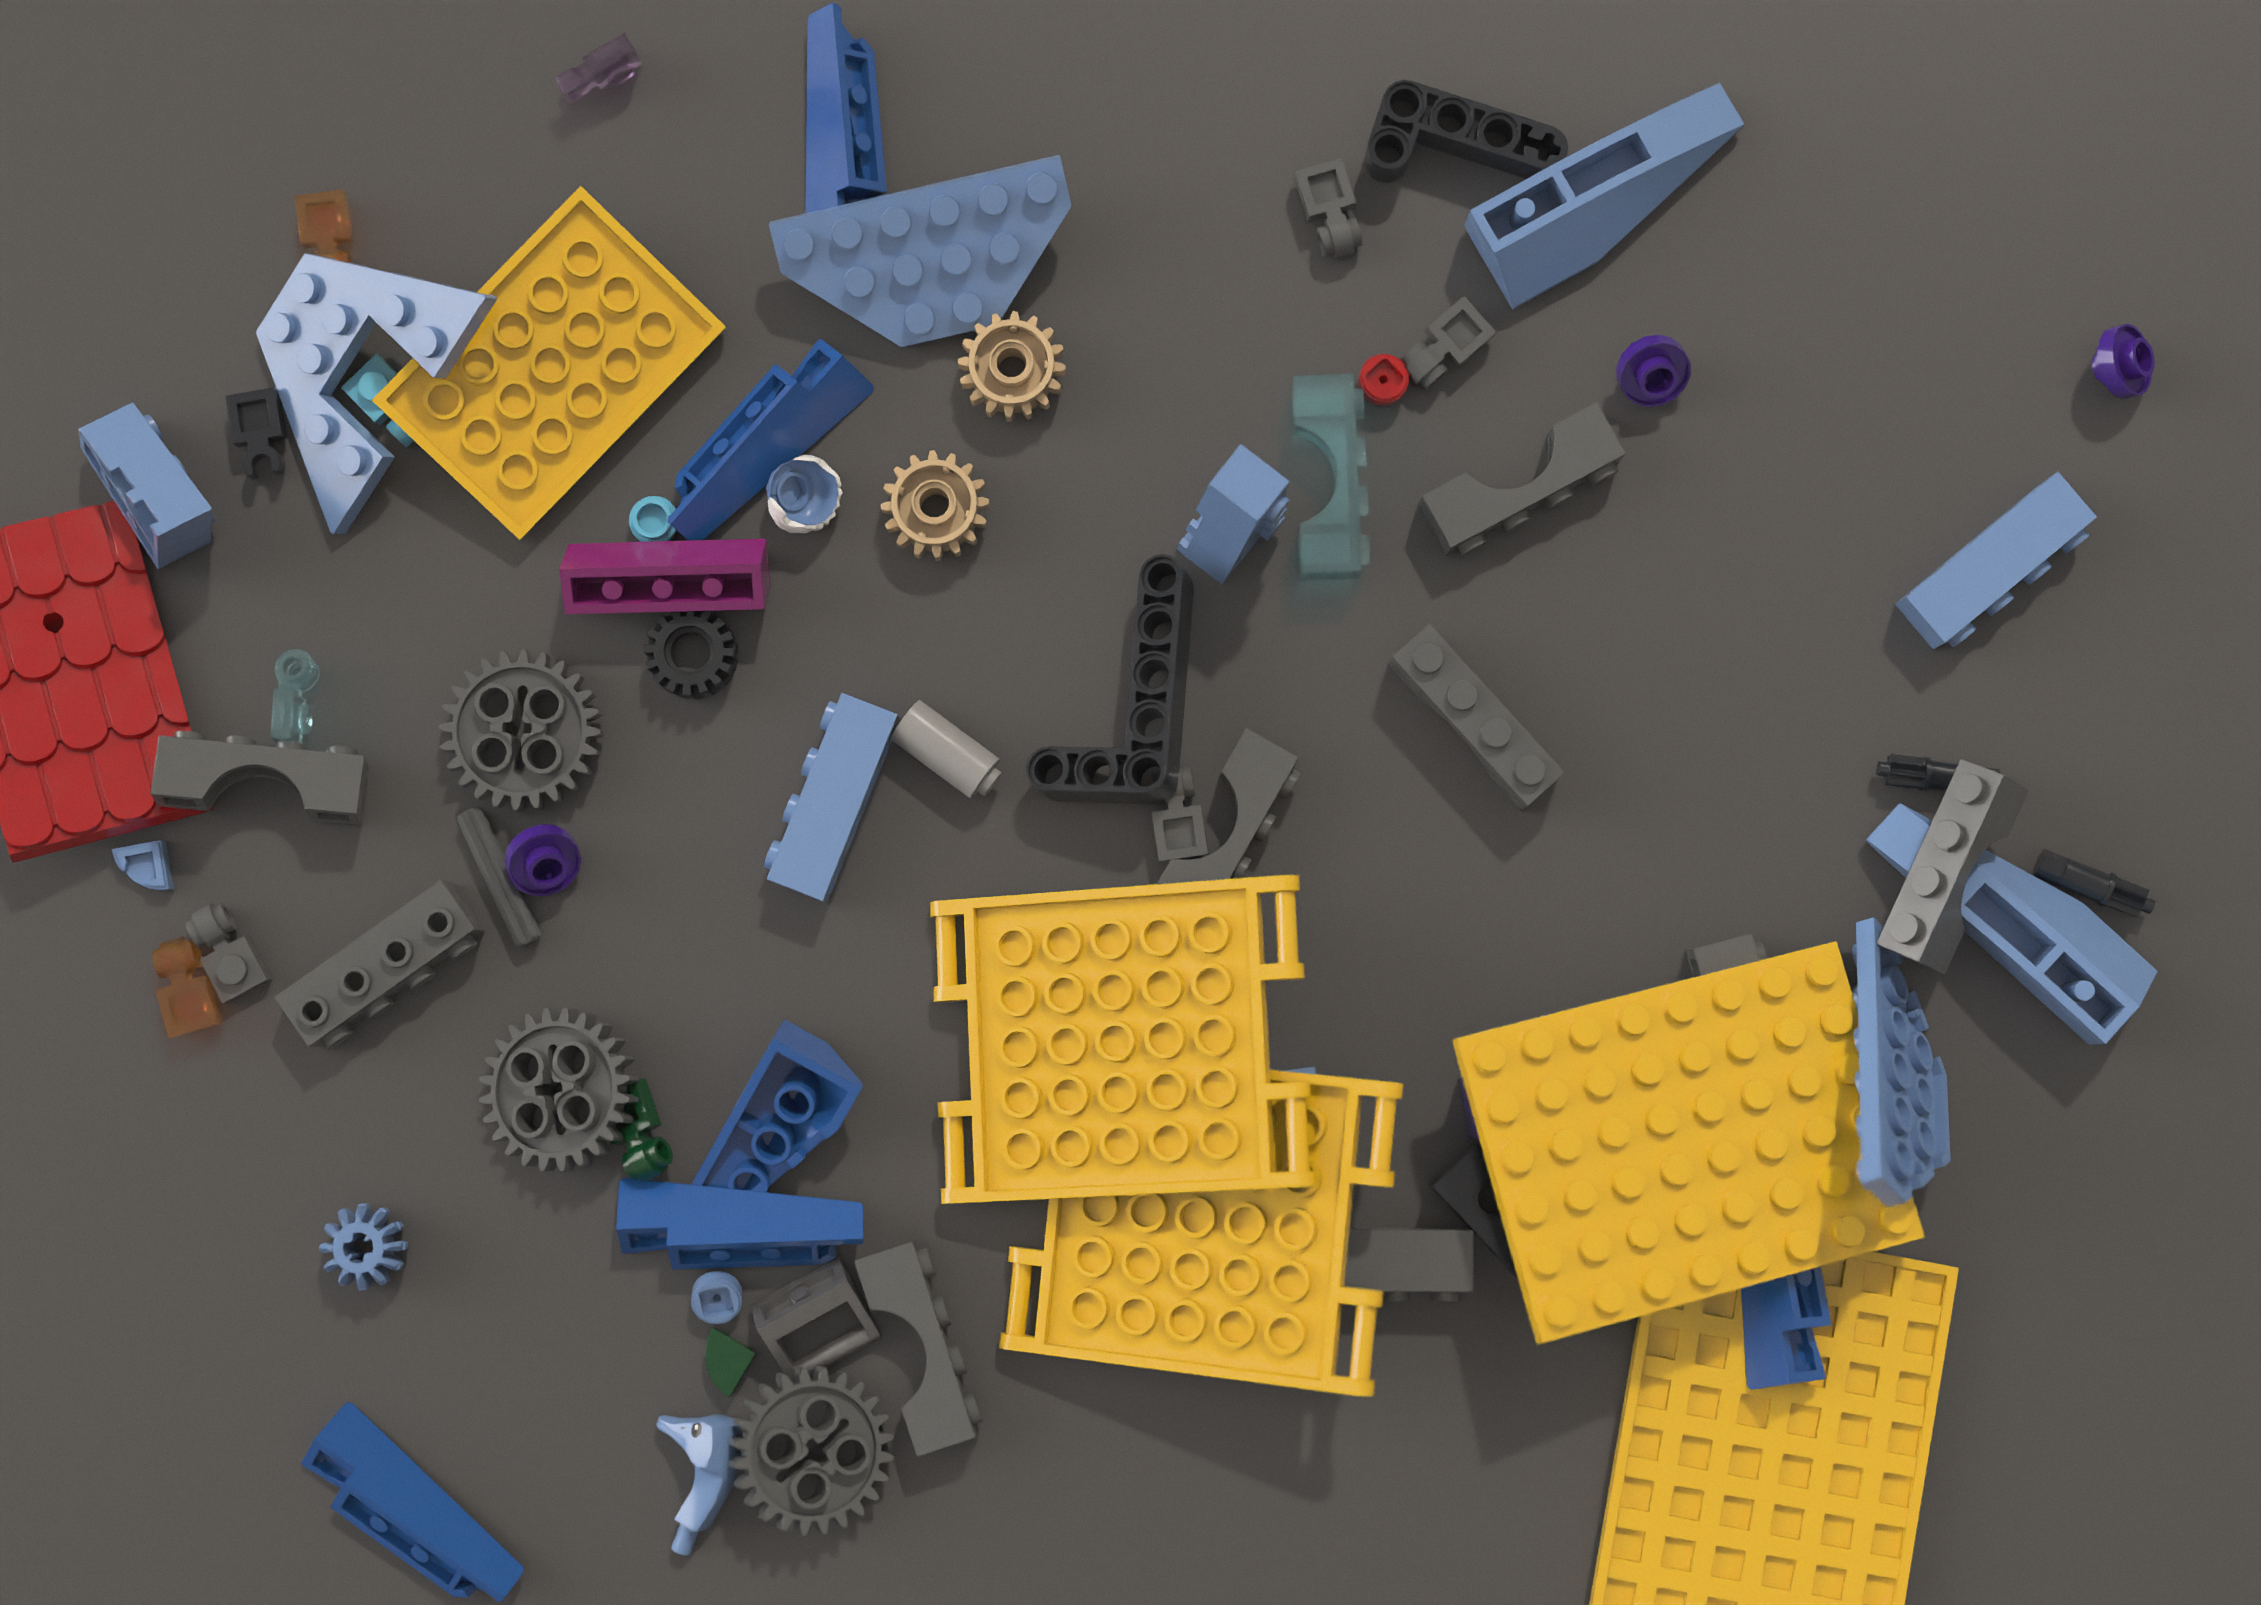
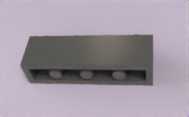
M1350 1227L1344 1286L1383 1291V1301H1410V1292H1430L1431 1301H1461V1292H1474L1473 1230L1469 1228Z

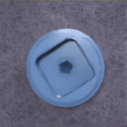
M711 1271L705 1273L694 1283L691 1296L692 1310L699 1319L706 1323H727L734 1319L741 1309L742 1287L739 1281L727 1272Z

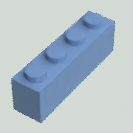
M2056 472L2022 498L1895 603V605L1932 649L1946 642L1954 648L1976 630V627L1971 623L1972 620L1984 610L1991 617L2014 598L2009 590L2023 579L2027 585H2030L2048 571L2052 565L2046 559L2061 548L2067 554L2089 536V533L2084 528L2096 519L2097 516L2063 476Z
M841 693L838 703L832 701L828 703L820 723V729L826 732L819 750L811 747L801 770V775L807 777L800 796L794 793L791 795L783 814L782 821L788 823V827L782 842L774 840L765 858L763 867L770 870L767 880L826 904L828 903L892 744L890 738L901 721L898 714Z

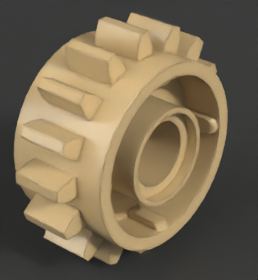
M1012 311L1008 320H1001L997 313L993 314L992 324L986 328L977 323L974 326L977 334L975 340L964 339L962 343L963 348L969 353V357L958 358L959 369L970 372L963 376L960 382L963 389H975L970 396V402L973 406L984 402L987 404L986 415L992 418L997 411L1004 412L1007 422H1012L1015 413L1022 412L1027 420L1032 419V409L1038 405L1047 410L1050 407L1047 398L1048 394H1060L1062 391L1061 384L1055 380V377L1066 375V365L1054 362V360L1064 355L1062 344L1050 345L1054 338V330L1050 327L1041 332L1038 329V317L1032 316L1028 322L1021 321L1018 311ZM1008 357H1018L1025 362L1026 367L1020 375L1007 377L998 370L1000 363Z
M933 450L929 452L928 460L921 462L915 455L910 456L911 466L908 469L904 470L897 466L893 469L898 479L896 483L884 484L883 489L891 497V501L882 503L881 511L884 514L894 516L885 524L888 533L900 530L901 534L896 541L897 545L903 549L910 543L913 544L916 558L920 559L925 551L933 552L936 561H941L943 552L951 550L958 557L961 555L960 545L965 541L972 545L977 543L973 533L975 527H987V520L979 515V511L989 509L990 502L987 498L977 497V494L986 488L984 480L977 479L971 481L970 478L974 472L973 465L968 463L959 468L957 466L956 454L950 453L946 461L938 460L937 454ZM932 495L944 496L949 501L947 511L939 517H930L922 512L924 501Z

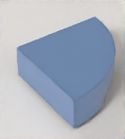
M158 840L112 849L118 867L137 884L160 891L174 890L166 841Z

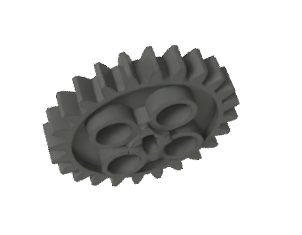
M526 649L520 650L517 662H513L511 656L506 651H500L499 666L495 667L489 660L482 658L481 667L483 674L478 676L466 669L464 674L470 685L466 689L455 685L451 686L450 689L460 699L457 704L442 705L446 712L454 716L452 722L438 725V729L452 734V739L441 744L440 749L445 752L456 753L457 755L446 765L449 770L459 771L465 769L458 782L460 786L467 788L476 782L478 783L474 793L475 798L482 801L493 791L492 803L496 808L501 809L508 797H511L513 810L517 812H522L526 798L530 799L535 809L542 810L544 804L543 795L548 794L555 802L560 803L562 802L561 786L565 785L574 791L579 790L578 784L573 777L576 772L585 775L592 774L590 768L583 761L586 756L600 757L601 753L589 744L590 739L604 736L603 731L590 725L591 721L603 716L602 711L586 707L596 696L592 690L577 691L584 680L582 675L576 673L565 679L569 666L566 662L560 660L550 669V655L545 652H541L534 664L532 663L530 652ZM525 686L528 693L524 702L523 722L530 725L532 731L531 733L523 734L521 739L524 771L518 775L515 769L519 759L520 739L513 736L511 731L512 728L520 727L522 723L519 690ZM496 693H506L509 699L508 709L499 717H490L487 712L489 699ZM545 695H556L559 701L558 711L548 719H540L536 710L538 701ZM494 742H503L507 752L505 760L497 767H488L484 757L486 749ZM543 744H553L557 753L556 760L548 768H537L534 762L535 751Z
M544 1008L542 1018L539 1014L527 1013L525 1014L526 1027L521 1024L511 1023L508 1025L512 1040L496 1038L494 1041L497 1048L502 1052L500 1057H485L486 1063L494 1068L493 1075L480 1077V1082L491 1086V1093L480 1097L479 1102L492 1104L493 1111L487 1114L483 1121L484 1123L499 1124L500 1127L494 1133L492 1139L494 1141L510 1140L505 1154L507 1156H519L522 1154L521 1165L536 1166L539 1162L540 1171H554L557 1166L559 1171H574L575 1162L579 1166L593 1165L592 1153L596 1156H608L610 1154L606 1139L610 1141L623 1140L624 1137L616 1127L618 1122L632 1123L634 1120L628 1113L623 1111L625 1104L637 1103L639 1100L638 1097L627 1093V1086L638 1082L639 1077L625 1075L624 1070L635 1060L634 1056L618 1055L619 1050L626 1042L625 1039L618 1037L607 1039L611 1033L612 1025L609 1023H598L595 1025V1014L582 1012L578 1016L577 1009L563 1008L561 1013H559L558 1009ZM554 1045L557 1046L555 1053L552 1052ZM581 1049L585 1056V1065L578 1073L575 1070L574 1057ZM535 1056L539 1065L538 1073L535 1078L531 1079L528 1073V1065ZM562 1086V1092L555 1093L556 1087ZM586 1099L590 1106V1115L587 1121L583 1123L580 1120L579 1107ZM540 1107L544 1116L543 1123L537 1130L533 1123V1114ZM564 1126V1127H565V1133H564V1134H561L560 1131H561L562 1127Z
M799 1366L795 1370L794 1382H791L786 1374L779 1372L776 1374L778 1389L773 1390L761 1383L758 1385L763 1400L757 1403L745 1399L743 1402L752 1413L750 1418H734L733 1422L743 1429L744 1433L743 1437L728 1440V1444L741 1449V1455L728 1461V1465L736 1469H743L744 1474L739 1476L733 1484L739 1489L752 1488L743 1502L749 1507L763 1502L758 1517L767 1522L778 1512L776 1527L783 1531H786L794 1520L796 1532L806 1535L811 1521H813L817 1532L827 1534L830 1518L838 1526L845 1528L847 1527L846 1511L850 1510L860 1516L865 1514L860 1502L863 1496L876 1501L879 1499L878 1494L871 1487L873 1481L888 1482L889 1480L885 1473L878 1470L880 1463L894 1460L893 1455L881 1451V1445L893 1440L894 1435L879 1431L878 1428L887 1421L889 1416L883 1412H871L879 1400L877 1396L869 1394L859 1398L865 1384L863 1382L854 1380L845 1388L847 1373L837 1370L829 1381L827 1368L817 1366L812 1379H810L806 1368ZM821 1400L826 1407L825 1418L819 1425L810 1427L806 1420L807 1409L813 1402ZM845 1419L847 1421L846 1426L841 1431H836L829 1435L838 1426L840 1420ZM782 1433L787 1442L786 1450L778 1459L770 1460L766 1454L767 1443L771 1437ZM808 1440L818 1443L814 1448L818 1456L814 1460L805 1457L809 1452L805 1445ZM852 1440L856 1446L855 1457L851 1463L846 1466H840L836 1455L838 1448L843 1442ZM792 1466L785 1474L783 1480H776V1475L782 1469ZM813 1473L817 1479L816 1490L809 1498L800 1499L797 1494L798 1482L803 1476Z

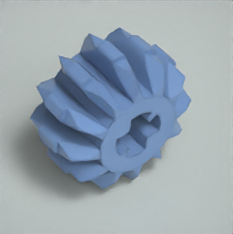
M362 1203L358 1205L356 1215L348 1208L338 1211L341 1225L335 1223H327L325 1225L324 1231L334 1238V1242L320 1244L319 1251L323 1253L333 1252L334 1259L324 1265L326 1272L343 1268L338 1279L340 1285L347 1286L355 1278L358 1289L367 1290L370 1289L372 1278L379 1285H385L390 1282L387 1268L396 1271L403 1268L404 1262L393 1255L394 1251L407 1250L409 1243L404 1240L394 1241L393 1235L400 1232L404 1225L401 1221L385 1225L389 1218V1209L385 1207L379 1208L372 1216L370 1204ZM363 1239L365 1242L372 1241L373 1252L366 1254L363 1251L356 1252L355 1242Z

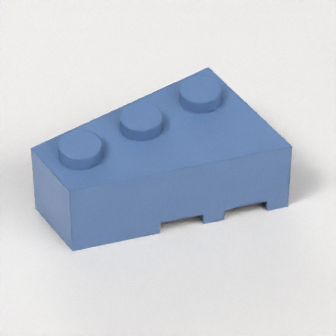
M132 402L79 428V443L81 450L157 569H160L210 543L212 523L215 522L212 507L188 477L180 460L175 455H172L162 442L161 432L153 418L149 414L143 416Z
M1240 444L1209 483L1195 510L1201 516L1197 521L1194 518L1190 521L1186 528L1188 533L1178 543L1176 550L1223 585L1257 540L1263 537L1268 541L1286 517L1284 515L1288 510L1286 506L1290 502V499L1286 497L1290 481Z

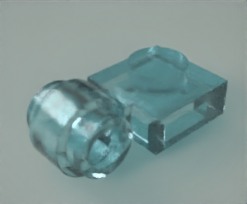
M291 649L281 654L275 663V675L279 680V689H274L270 738L276 743L278 741L303 743L304 734H309L312 726L311 707L309 704H306V700L302 697V692L311 689L316 684L319 677V667L307 652L300 649ZM302 666L298 674L292 675L297 667Z

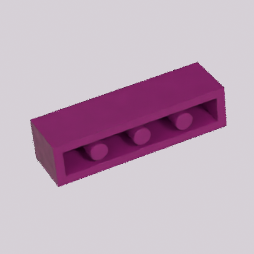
M766 539L568 544L559 568L565 615L765 609L770 588Z

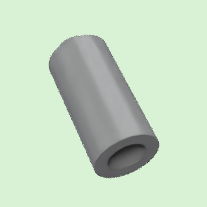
M918 700L910 708L890 738L891 741L970 799L977 792L985 797L1002 775V772L996 769L1000 758L921 700Z

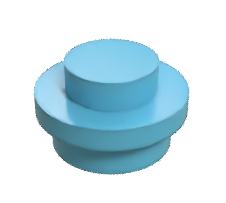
M648 496L639 500L633 506L629 515V526L633 535L640 542L670 541L677 533V530L667 520L668 516L672 515L676 508L670 501L660 496Z

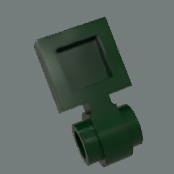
M639 1079L638 1082L627 1086V1093L638 1097V1102L625 1104L623 1110L634 1120L632 1123L618 1122L616 1127L624 1138L622 1141L610 1142L611 1145H624L627 1143V1152L622 1156L625 1172L633 1180L641 1179L648 1181L667 1171L668 1165L673 1161V1154L665 1139L659 1136L655 1138L649 1136V1131L662 1124L647 1080Z

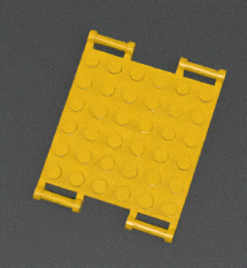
M1278 875L930 902V917L935 918L938 975V986L933 987V1002L967 1001L971 1100L937 1103L938 1118H943L946 1188L941 1189V1204L1315 1186V1171H1309L1306 1098H1311L1310 1082L1271 1083L1266 981L1305 979L1304 963H1299L1295 892H1300L1299 875ZM1273 893L1275 894L1278 963L1265 964L1261 894ZM964 916L967 984L958 985L955 917ZM1285 1099L1289 1172H1275L1272 1100ZM972 1116L975 1187H966L963 1117Z
M1270 1070L1271 1083L1310 1082L1311 1098H1306L1309 1171H1315V1186L1049 1199L1044 1250L1009 1246L1008 1262L1013 1263L1006 1332L1000 1333L999 1348L1341 1394L1374 1396L1375 1380L1370 1379L1376 1311L1377 1307H1382L1383 1291L1345 1287V1271L1354 1183L1394 1187L1395 1171H1390L1396 1102L1397 1099H1402L1403 1083ZM1362 1095L1376 1096L1370 1169L1356 1167ZM1285 1099L1272 1100L1275 1172H1289ZM1033 1265L1042 1266L1035 1336L1026 1334ZM1342 1303L1356 1305L1350 1376L1336 1375Z

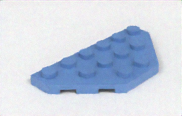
M1056 155L769 222V229L781 274L900 347L974 331V326L977 323L986 328L992 324V315L996 313L1002 319L1070 210L1071 201L1061 157Z
M1873 917L1856 922V944L1852 947L1853 960L1857 967V985L1853 988V997L1858 1009V1028L1854 1030V1040L1859 1051V1071L1855 1074V1084L1860 1095V1115L1856 1118V1128L1861 1139V1159L1857 1163V1173L1862 1186L1866 1190H1870L1886 1207L1906 1203L1913 1197L1912 1190L1922 1188L1935 1176V1169L1945 1167L1951 1161L1947 1074L1940 1056L1933 1058L1930 1044L1922 1031L1929 1028L1916 990L1908 992L1905 977L1897 966L1905 962L1904 958L1876 944L1884 927Z

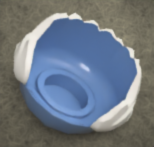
M802 455L778 466L771 473L766 487L769 513L776 525L790 533L804 534L810 531H818L824 525H828L830 519L835 517V510L840 507L839 500L843 494L839 475L824 460L812 455Z

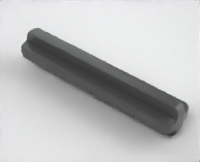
M474 807L462 812L457 816V822L513 943L517 947H524L537 941L541 937V932L522 891H519L510 880L504 862L505 855L484 810Z

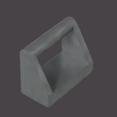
M839 1256L750 1305L758 1333L791 1382H794L796 1367L806 1368L811 1377L817 1366L827 1368L882 1337L873 1316ZM848 1301L862 1325L794 1363L781 1337Z

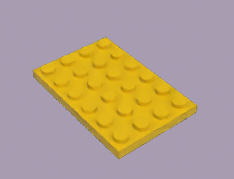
M581 186L477 291L482 294L494 295L497 300L447 378H433L412 358L372 399L386 415L519 540L541 520L726 328L716 316Z

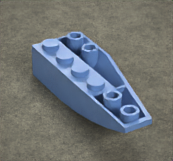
M1718 83L1596 141L1471 209L1464 227L1511 309L1514 310L1597 264L1743 128L1744 123L1722 85Z
M1899 803L1865 841L1907 878L1932 820ZM1984 850L1974 864L1967 879L1961 903V915L1966 928L1965 932L2088 1045L2106 1044L2140 1007L2158 971L2079 900L1987 850Z

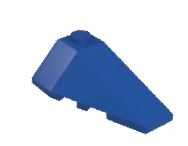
M784 1019L691 1185L766 1192L775 1181L789 1169H793L811 1150L824 1139L827 1140L840 1128L864 1084L827 1042Z

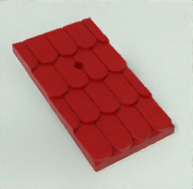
M115 501L55 514L53 517L46 516L4 526L0 529V825L12 863L209 812L158 806L150 794L159 735L174 737L175 731L192 730L137 536Z

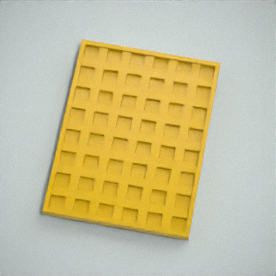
M1837 941L1452 1040L1537 1344L1925 1237L1913 1197L1906 1203L1886 1207L1870 1190H1866L1862 1186L1858 1177L1857 1163L1861 1159V1139L1856 1128V1118L1860 1115V1095L1855 1084V1074L1859 1071V1051L1854 1040V1030L1858 1028V1011Z
M1870 1252L1821 1266L1832 1325L1812 1328L1826 1379L1761 1389H1750L1747 1386L1741 1288L1638 1316L1589 1605H1904L1959 1268L1878 1252Z

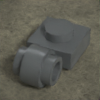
M1342 157L1295 170L1294 180L1308 222L1325 218L1324 226L1316 228L1317 240L1322 255L1324 257L1332 255L1336 259L1353 254L1356 247L1362 246V236L1356 218L1346 219L1345 214H1342V212L1353 210L1356 207L1355 196Z
M1463 296L1427 327L1425 333L1435 344L1431 343L1427 347L1421 340L1407 351L1400 360L1405 364V368L1409 373V379L1415 386L1420 383L1425 389H1428L1448 370L1442 363L1445 360V356L1458 368L1492 339L1497 332L1469 300Z
M1181 764L1177 790L1169 800L1165 801L1169 809L1151 812L1159 862L1170 861L1171 858L1184 859L1209 855L1202 805L1184 807L1186 797L1195 796V788L1191 767L1181 768ZM1161 770L1151 773L1152 784L1156 783L1159 779Z
M210 903L192 913V919L185 923L191 939L199 948L208 945L215 950L199 960L222 1004H228L272 980L249 936H242L233 942L231 941L230 937L232 935L230 932L236 930L237 925L225 904L221 903L214 906Z

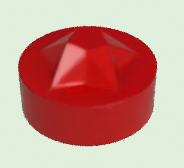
M1378 354L1369 358L1358 376V387L1362 396L1368 402L1377 406H1388L1396 403L1403 396L1409 384V373L1405 368V364L1399 358L1390 354Z

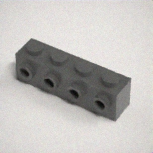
M439 880L274 998L308 1047H322L326 1045L328 1049H331L354 1033L350 1026L366 1015L369 1020H372L390 1009L395 1004L392 996L407 986L411 991L431 980L436 975L433 967L447 957H450L452 961H456L472 951L478 945L474 938L483 933L484 929L452 883Z

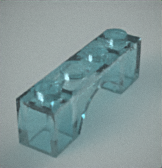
M1354 374L1294 376L1291 386L1293 435L1310 441L1325 454L1333 469L1335 480L1334 494L1328 505L1319 514L1299 525L1297 531L1299 581L1358 579L1362 572V565H1370L1369 535H1360V516H1368L1367 486H1358L1357 467L1366 466L1365 437H1356L1355 418L1364 417L1363 388H1354Z

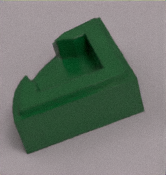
M714 1326L708 1335L705 1346L706 1367L717 1388L726 1396L731 1397L757 1352Z

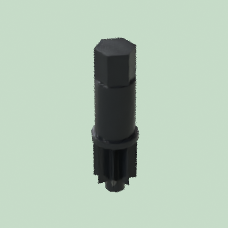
M1891 754L1887 756V762L1878 761L1876 775L1884 776L1886 778L1885 785L1914 788L1920 791H1927L1928 789L1946 791L1959 763L1931 760V757L1921 758ZM1986 768L2000 773V769Z
M2043 849L2038 856L2033 869V876L2094 900L2102 907L2106 905L2137 918L2141 911L2151 914L2156 901L2147 897L2149 889L2118 878L2112 872L2107 874L2046 849Z

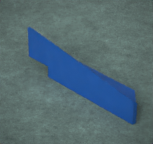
M831 3L810 14L808 17L805 213L866 200L869 197H879L887 193L874 51L864 38L854 39L842 24V8L836 3Z
M819 339L814 344L792 376L775 364L677 474L674 489L681 496V502L673 514L668 516L667 522L689 541L704 540L768 484L771 473L778 466L803 454L874 391V386L842 354L822 339Z
M623 1178L619 1182L616 1230L622 1254L667 1249L672 1270L822 1265L835 1258L838 1245H860L864 1243V1208L862 1203Z
M1821 1266L1741 1288L1747 1386L1750 1389H1761L1826 1379L1812 1328L1832 1325Z
M345 1403L313 1440L301 1465L341 1488L330 1508L453 1597L468 1598L477 1589L484 1590L495 1601L502 1602L523 1574V1566L353 1403Z

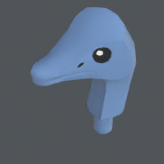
M721 1414L689 1418L660 1415L656 1423L658 1430L669 1435L685 1450L690 1461L695 1466V1479L692 1491L674 1519L680 1523L671 1549L678 1554H691L698 1533L711 1527L734 1485L733 1482L739 1474L740 1469L728 1465V1461L741 1455V1449L728 1444V1440L743 1437L742 1429L733 1422L734 1418Z

